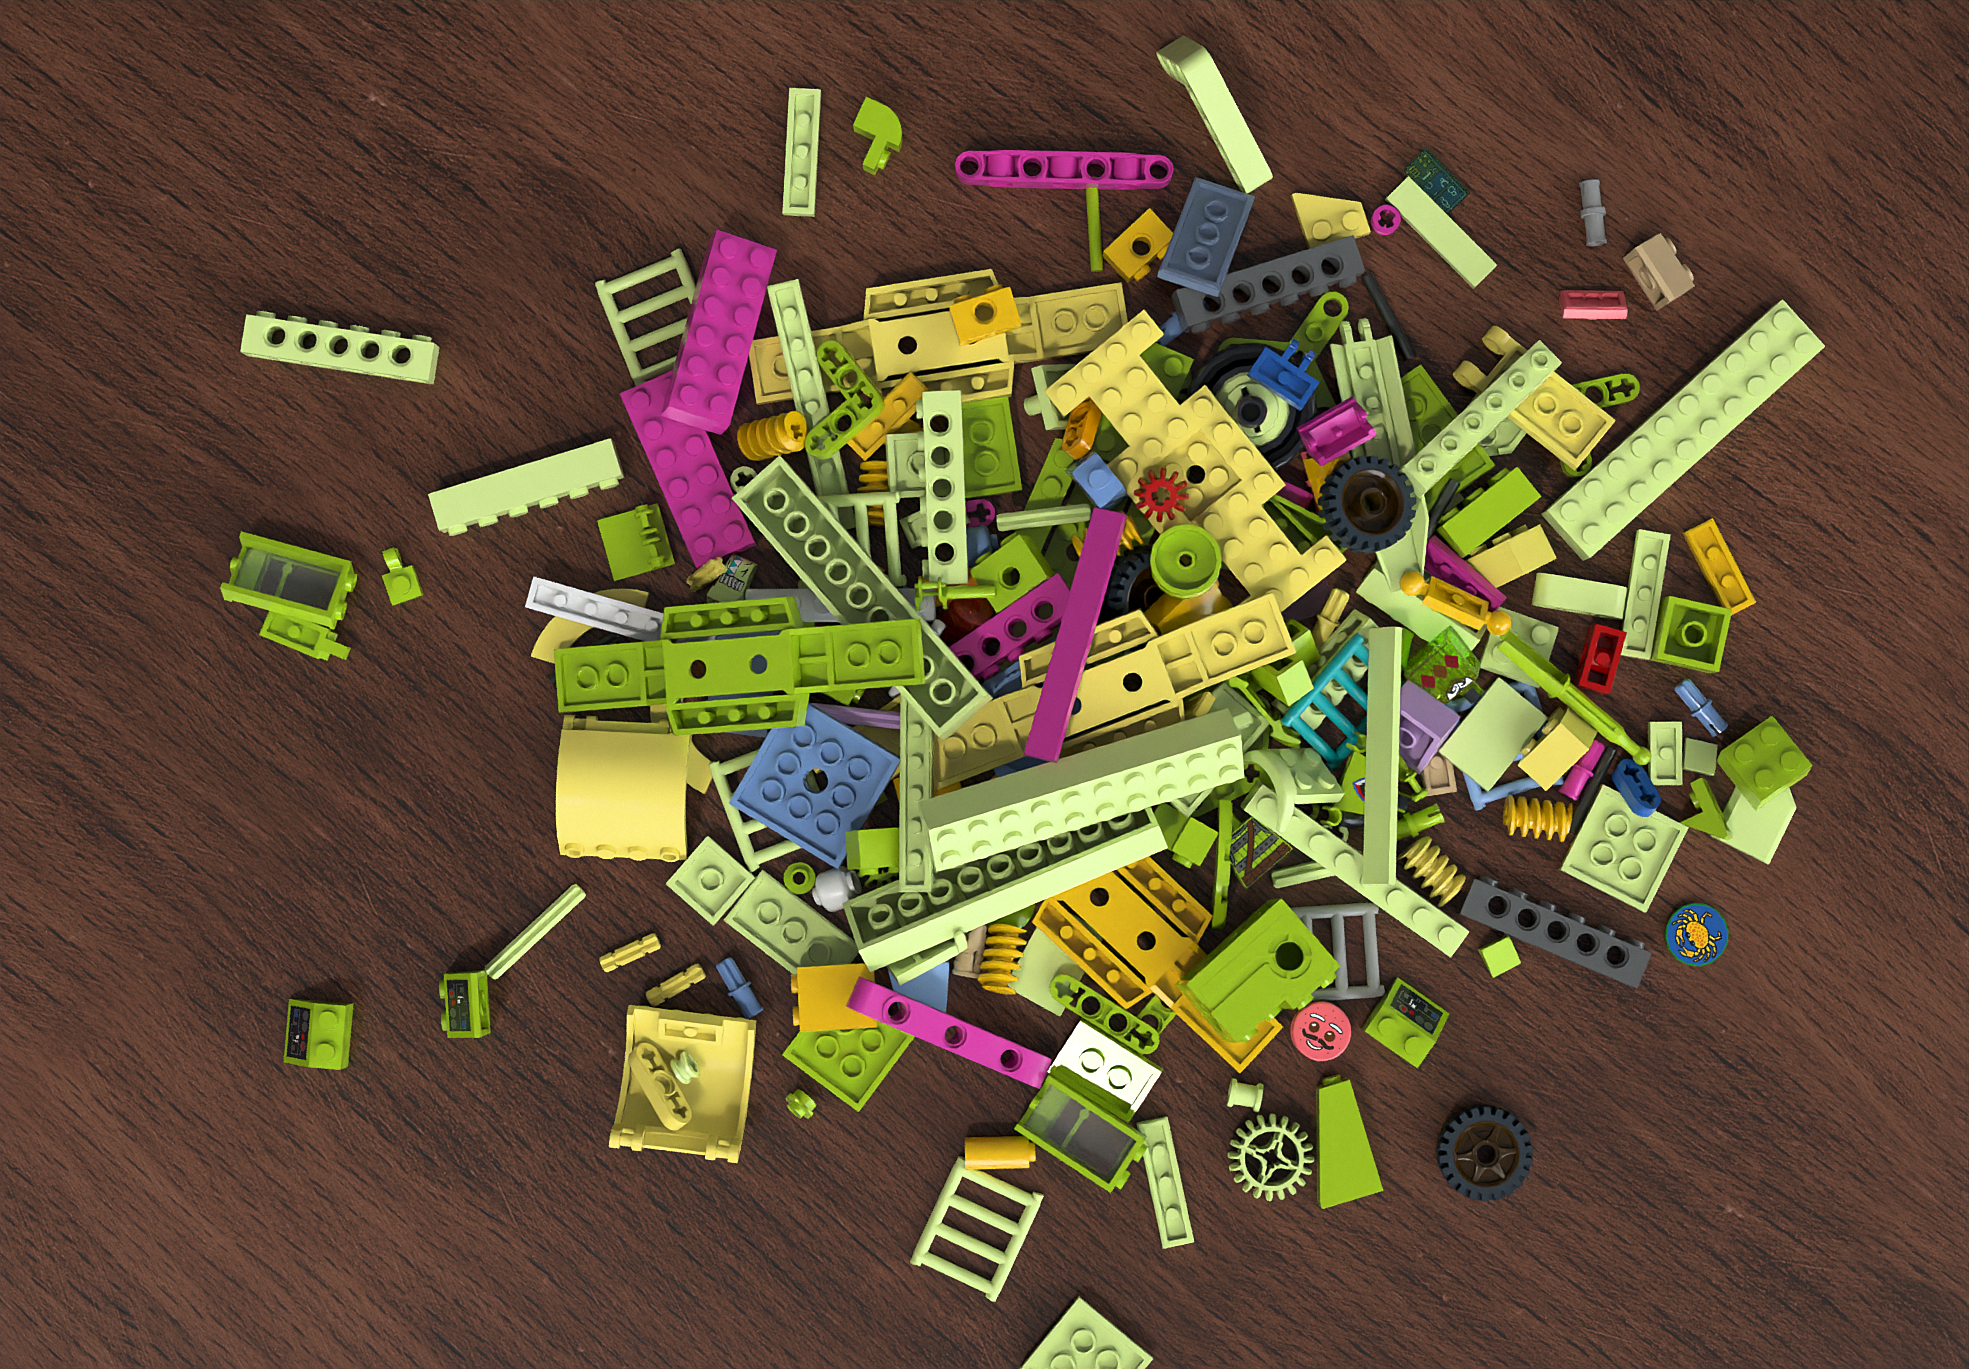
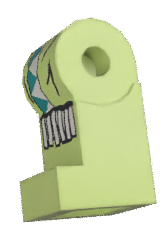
M733 554L725 565V572L721 574L715 586H712L708 592L707 604L744 600L746 589H750L758 565Z

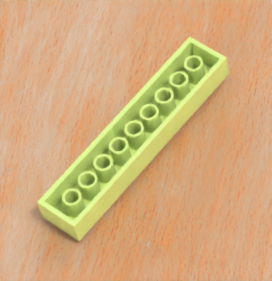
M1783 299L1780 300L1541 515L1583 561L1591 558L1819 353L1825 345Z
M780 455L732 497L734 502L841 625L920 619L925 684L895 687L939 738L944 741L948 739L993 699Z
M1228 708L1064 757L1058 759L1057 763L1048 762L918 802L925 842L936 872L1244 778L1241 734Z
M1150 806L1140 811L1130 812L1107 821L1094 823L1078 830L1068 831L1045 840L1029 843L1016 849L1006 850L983 859L967 862L954 868L936 872L933 865V892L901 893L899 892V880L842 904L858 951L868 970L872 972L954 937L957 931L968 932L1168 847Z

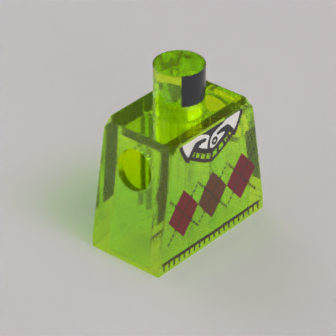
M1451 625L1407 662L1404 676L1443 703H1449L1458 694H1461L1470 704H1473L1484 692L1475 682L1479 674L1480 662Z

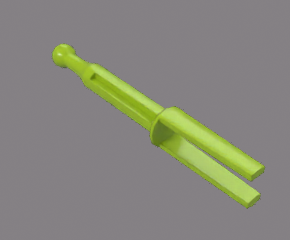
M1509 630L1506 634L1499 636L1503 641L1497 645V649L1548 692L1549 698L1558 697L1608 741L1618 744L1629 752L1636 764L1645 765L1650 762L1651 752L1648 748L1640 747L1618 722L1570 683V675L1568 673L1564 674L1513 631Z

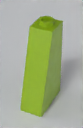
M1340 1074L1323 1078V1084L1316 1086L1317 1201L1321 1209L1383 1191L1350 1080L1347 1077L1341 1079Z

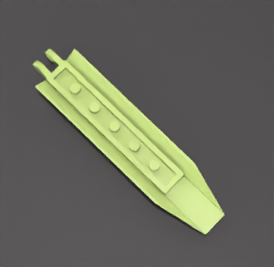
M1364 318L1359 319L1358 323L1361 341L1354 342L1349 322H1340L1339 328L1343 345L1330 344L1341 402L1354 397L1356 402L1367 413L1368 416L1365 418L1373 426L1377 434L1375 437L1351 449L1352 458L1368 457L1371 455L1378 456V460L1385 458L1390 461V466L1396 464L1400 468L1399 474L1402 468L1416 456L1392 335L1376 341L1375 339L1373 340L1369 321ZM1413 492L1410 493V497H1416V505L1412 507V510H1416L1415 518L1410 520L1413 523L1411 528L1405 532L1406 535L1397 543L1376 552L1390 592L1402 591L1399 581L1405 572L1414 570L1421 573L1422 576L1424 575L1429 525L1424 495L1419 499ZM1364 498L1363 504L1370 511V503Z

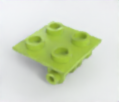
M658 503L649 506L647 504L636 507L635 510L597 520L614 581L675 564Z

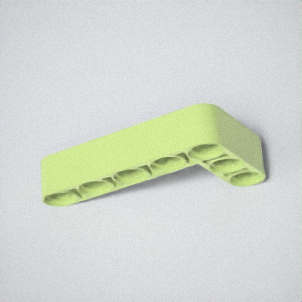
M1184 35L1157 51V57L1167 74L1185 85L1240 190L1248 194L1271 180L1273 176L1208 51L1202 45Z

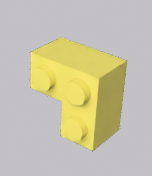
M1525 524L1492 540L1494 547L1490 549L1487 548L1486 544L1474 549L1469 553L1471 558L1465 562L1495 588H1498L1557 558L1541 525L1539 524L1528 530Z
M1559 706L1548 717V723L1541 730L1544 735L1537 741L1532 738L1520 751L1523 756L1518 766L1545 791L1590 749L1598 732L1568 706L1564 710Z

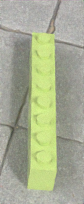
M1260 780L1257 781L1240 806L1244 811L1449 957H1452L1468 935L1469 931L1463 925L1397 878L1395 885H1363V854L1295 805L1289 826L1283 833H1279L1276 830L1278 820L1277 794Z

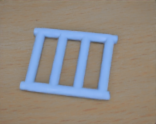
M1519 681L1508 683L1516 692H1524L1525 699L1543 713L1535 687ZM1487 690L1482 691V692H1479V694L1481 695V697L1484 695V693H1485ZM1465 697L1456 700L1443 698L1442 701L1445 706L1457 714V712L1473 708L1479 699L1473 704ZM1458 720L1450 734L1458 727L1460 720ZM1546 721L1536 732L1538 740L1544 735L1541 730L1547 724ZM1519 753L1514 761L1520 760L1523 754ZM1463 773L1476 811L1486 807L1485 803L1507 797V795H1514L1540 787L1529 776L1491 788L1487 792L1485 790L1482 791L1476 782ZM1561 776L1553 784V786L1564 784L1563 776Z

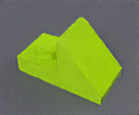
M1700 778L1691 782L1693 791L1689 793L1695 808L1697 810L1702 808L1703 812L1680 823L1727 841L1732 839L1733 836L1708 781Z

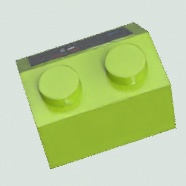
M474 970L445 973L444 980L439 981L440 998L445 999L446 1011L441 1013L442 1030L447 1031L448 1038H479L490 1034L486 971Z
M1396 977L1385 993V996L1382 997L1361 1027V1030L1418 1068L1436 1043L1449 1013Z
M290 998L284 1063L336 1070L348 1067L353 1003Z

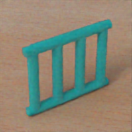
M1355 633L1314 679L1312 682L1314 689L1296 701L1280 720L1283 725L1287 727L1292 726L1327 761L1325 765L1330 771H1334L1351 753L1352 750L1347 748L1346 743L1348 742L1352 745L1357 743L1358 737L1356 734H1353V731H1358L1364 735L1367 734V715L1355 727L1321 693L1325 686L1334 678L1367 712L1368 694L1342 669L1353 654L1368 667L1369 650L1362 644L1364 639L1359 633ZM1401 679L1400 688L1406 683V682H1405L1404 680H1402V679ZM1312 702L1347 736L1335 751L1300 717Z

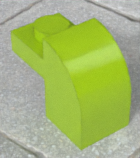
M866 97L854 121L853 129L854 132L873 140L863 162V169L868 173L876 175L878 168L884 169L889 160L891 152L887 151L888 147L900 152L902 147V130L898 117L890 108Z

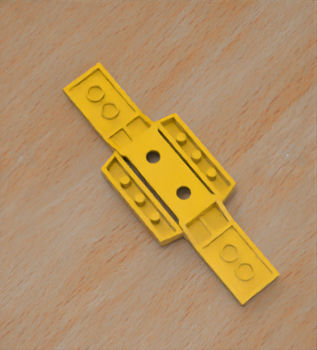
M995 774L991 780L999 777ZM1149 856L1116 869V871L1186 937H1181L1112 871L1043 900L1032 923L1119 1005L1126 1010L1153 992L1238 1073H1241L1283 1028L1275 1018L1268 1022L1264 1019L1255 1027L1258 1032L1246 1043H1242V1041L1238 1043L1225 1042L1175 985L1207 956L1197 944L1213 916ZM1098 887L1105 889L1109 895L1108 902L1101 907L1095 906L1090 900L1092 890ZM1057 901H1064L1145 977V983ZM1144 931L1151 932L1156 940L1154 947L1150 950H1142L1137 945V937Z

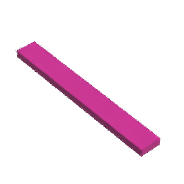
M1099 508L1093 509L1024 754L1028 757L1054 763L1058 761L1127 516L1123 513Z

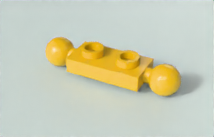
M1414 570L1405 572L1400 578L1399 586L1404 594L1408 596L1423 595V605L1435 612L1447 615L1463 625L1480 630L1483 624H1486L1487 630L1496 636L1506 634L1511 628L1512 621L1506 612L1501 610L1489 612L1487 611L1489 602L1431 576L1426 583L1422 574Z

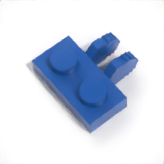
M1293 339L1282 357L1265 347L1247 376L1301 411L1320 383L1305 373L1316 353L1312 350L1306 352L1301 360L1302 363L1297 368L1288 362L1290 356L1294 355L1298 349L1300 342Z

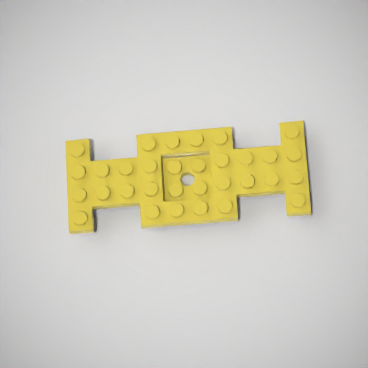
M1144 309L1044 392L1063 416L1067 415L1087 397L1094 401L1129 445V447L1111 460L1107 466L1123 484L1127 494L1135 504L1145 499V497L1134 496V490H1146V488L1138 483V479L1142 477L1151 482L1147 473L1148 470L1153 469L1157 478H1159L1161 467H1166L1165 478L1170 479L1174 471H1177L1179 475L1174 483L1177 484L1184 480L1187 482L1186 487L1178 490V492L1189 494L1188 500H1177L1185 506L1184 512H1180L1172 507L1175 519L1170 520L1167 513L1163 512V520L1160 523L1156 520L1157 512L1153 511L1152 515L1148 518L1150 523L1160 535L1173 526L1184 524L1198 526L1206 530L1219 545L1223 562L1250 594L1239 604L1273 592L1280 612H1282L1347 559L1327 534L1302 554L1298 551L1262 506L1263 503L1285 487L1286 483L1210 389L1204 385L1182 404H1179L1140 356L1142 352L1164 335L1163 331ZM1193 465L1201 466L1205 471L1204 480L1200 483L1189 481L1186 474L1189 467ZM1162 486L1159 487L1157 492H1152L1153 497H1158L1157 502L1164 503L1165 498L1170 497L1168 492L1165 493V488ZM1146 505L1145 507L1140 508V510L1145 515V512L1148 510L1149 507L1148 505ZM1185 555L1180 558L1185 566L1192 561V559L1188 560Z

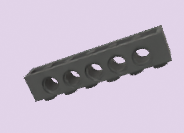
M1354 235L1227 274L1218 297L1188 287L1176 290L1170 297L1182 332L1192 330L1193 334H1197L1210 329L1211 323L1220 320L1222 325L1241 319L1239 314L1251 311L1252 316L1270 310L1269 305L1278 302L1281 303V306L1293 304L1299 301L1298 296L1310 293L1311 297H1315L1328 292V287L1339 284L1340 288L1348 287L1358 282L1357 278L1365 272V268ZM1322 262H1328L1333 266V275H1327L1322 271ZM1292 271L1301 272L1305 278V283H1295L1292 279ZM1262 281H1271L1275 285V293H1267L1262 287ZM1234 289L1242 290L1245 293V303H1239L1233 298L1232 292ZM1203 299H1212L1217 306L1216 312L1207 311L1203 306Z
M1480 875L1479 880L1475 878L1469 879L1457 908V914L1630 987L1638 988L1652 954L1644 950L1645 943L1627 937L1626 941L1614 937L1616 931L1599 924L1596 929L1584 925L1587 919L1568 912L1567 917L1555 912L1557 906L1540 899L1538 904H1534L1526 900L1528 894L1510 887L1508 892L1496 888L1497 881ZM1494 896L1500 897L1503 901V909L1498 914H1492L1488 908V903ZM1527 908L1531 911L1533 918L1528 926L1523 927L1518 922V914L1521 910ZM1553 921L1559 922L1562 927L1560 936L1555 939L1550 938L1547 933L1548 925ZM1586 933L1591 939V945L1587 950L1581 951L1577 947V939L1581 934ZM1616 946L1620 950V958L1617 962L1611 964L1606 958V953L1610 947Z

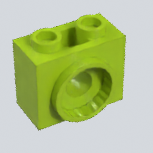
M1011 534L1000 543L1002 547L993 554L992 552H987L975 561L977 566L969 571L978 585H995V597L987 599L996 613L1002 612L1055 575L1029 535ZM1016 568L1019 571L1020 579L1016 585H1013L1010 581V573Z

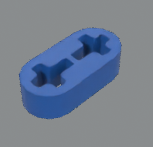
M1632 759L1620 761L1612 772V780L1633 813L1641 817H1649L1661 803L1658 791L1641 765L1636 764Z

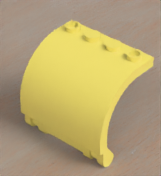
M565 715L563 729L561 730L556 782V828L560 855H567L572 858L598 856L602 859L624 857L637 861L645 860L646 858L662 859L667 862L687 860L686 784L692 735L675 736L669 719H660L659 723L598 721L597 716H587L586 719L575 718V715Z
M629 1005L627 1011L623 1078L615 1122L610 1133L609 1147L619 1149L620 1146L632 1147L634 1151H642V1148L705 1155L707 1160H715L716 1157L728 1159V1162L738 1163L750 1094L756 1020ZM641 1043L651 1044L657 1049L691 1108V1120L679 1130H670L664 1126L629 1066V1053ZM683 1052L689 1053L700 1069V1076L697 1078L691 1077V1082L688 1084L682 1083L676 1077L670 1064L672 1059H680V1054ZM654 1081L655 1086L665 1093L663 1085L658 1081Z

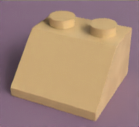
M1661 233L1635 247L1623 258L1656 311L1695 287L1692 282L1694 276L1687 265H1681L1675 256L1677 250L1669 238L1666 237L1664 239Z

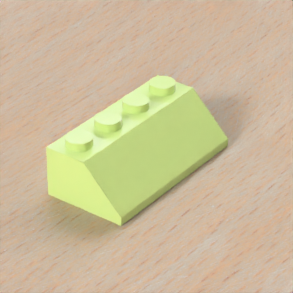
M1378 558L1356 591L1366 601L1390 615L1392 619L1400 622L1436 648L1440 649L1445 644L1446 646L1441 651L1445 655L1458 656L1459 663H1462L1473 650L1487 628L1486 624H1483L1481 629L1477 630L1468 625H1463L1447 615L1433 611L1422 604L1423 595L1421 594L1408 596L1402 591L1390 592ZM1424 569L1423 577L1427 583L1432 575Z

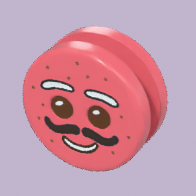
M1315 1001L1310 1002L1301 1010L1298 1009L1291 1021L1290 1034L1293 1044L1303 1055L1316 1061H1328L1338 1057L1347 1048L1351 1038V1025L1348 1017L1339 1007L1330 1002Z

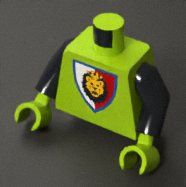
M1353 731V734H1356L1358 737L1357 743L1355 745L1346 743L1347 748L1354 751L1349 755L1339 782V786L1345 794L1339 802L1322 807V809L1329 811V818L1326 821L1320 820V823L1323 825L1340 826L1349 829L1364 827L1367 735L1358 731ZM1398 791L1397 811L1405 813L1410 802V795Z

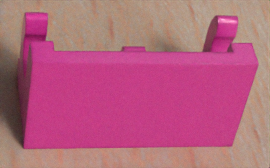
M1350 397L1297 427L1308 454L1320 466L1327 464L1377 435L1373 426L1365 418L1368 416L1367 413L1356 402L1354 397Z

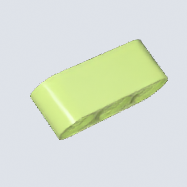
M1537 573L1532 605L1622 620L1627 588L1566 576Z

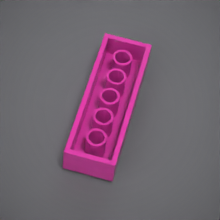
M716 230L712 235L706 248L661 416L722 435L730 426L774 263L776 249L720 230Z
M672 370L620 393V396L696 568L699 569L710 559L714 560L716 557H720L725 560L733 554L741 553L757 544L741 508L732 499L735 495L707 430L661 416Z

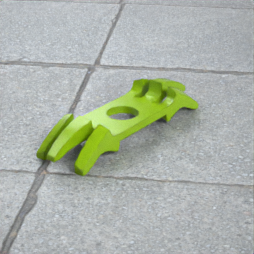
M1242 673L1225 680L1229 688H1239L1270 723L1271 737L1286 746L1296 749L1300 748L1301 740L1297 738L1300 734L1295 729L1281 723L1280 712L1273 713L1247 682L1248 674Z

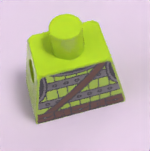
M1232 812L1230 866L1242 886L1248 888L1291 851L1292 847L1250 815L1241 823Z

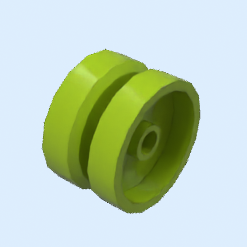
M1189 524L1173 526L1163 532L1154 543L1150 557L1152 577L1158 587L1169 596L1184 600L1197 598L1209 591L1218 579L1222 562L1220 547L1214 537L1203 528ZM1183 555L1188 560L1192 559L1190 566L1184 567L1180 564V558Z

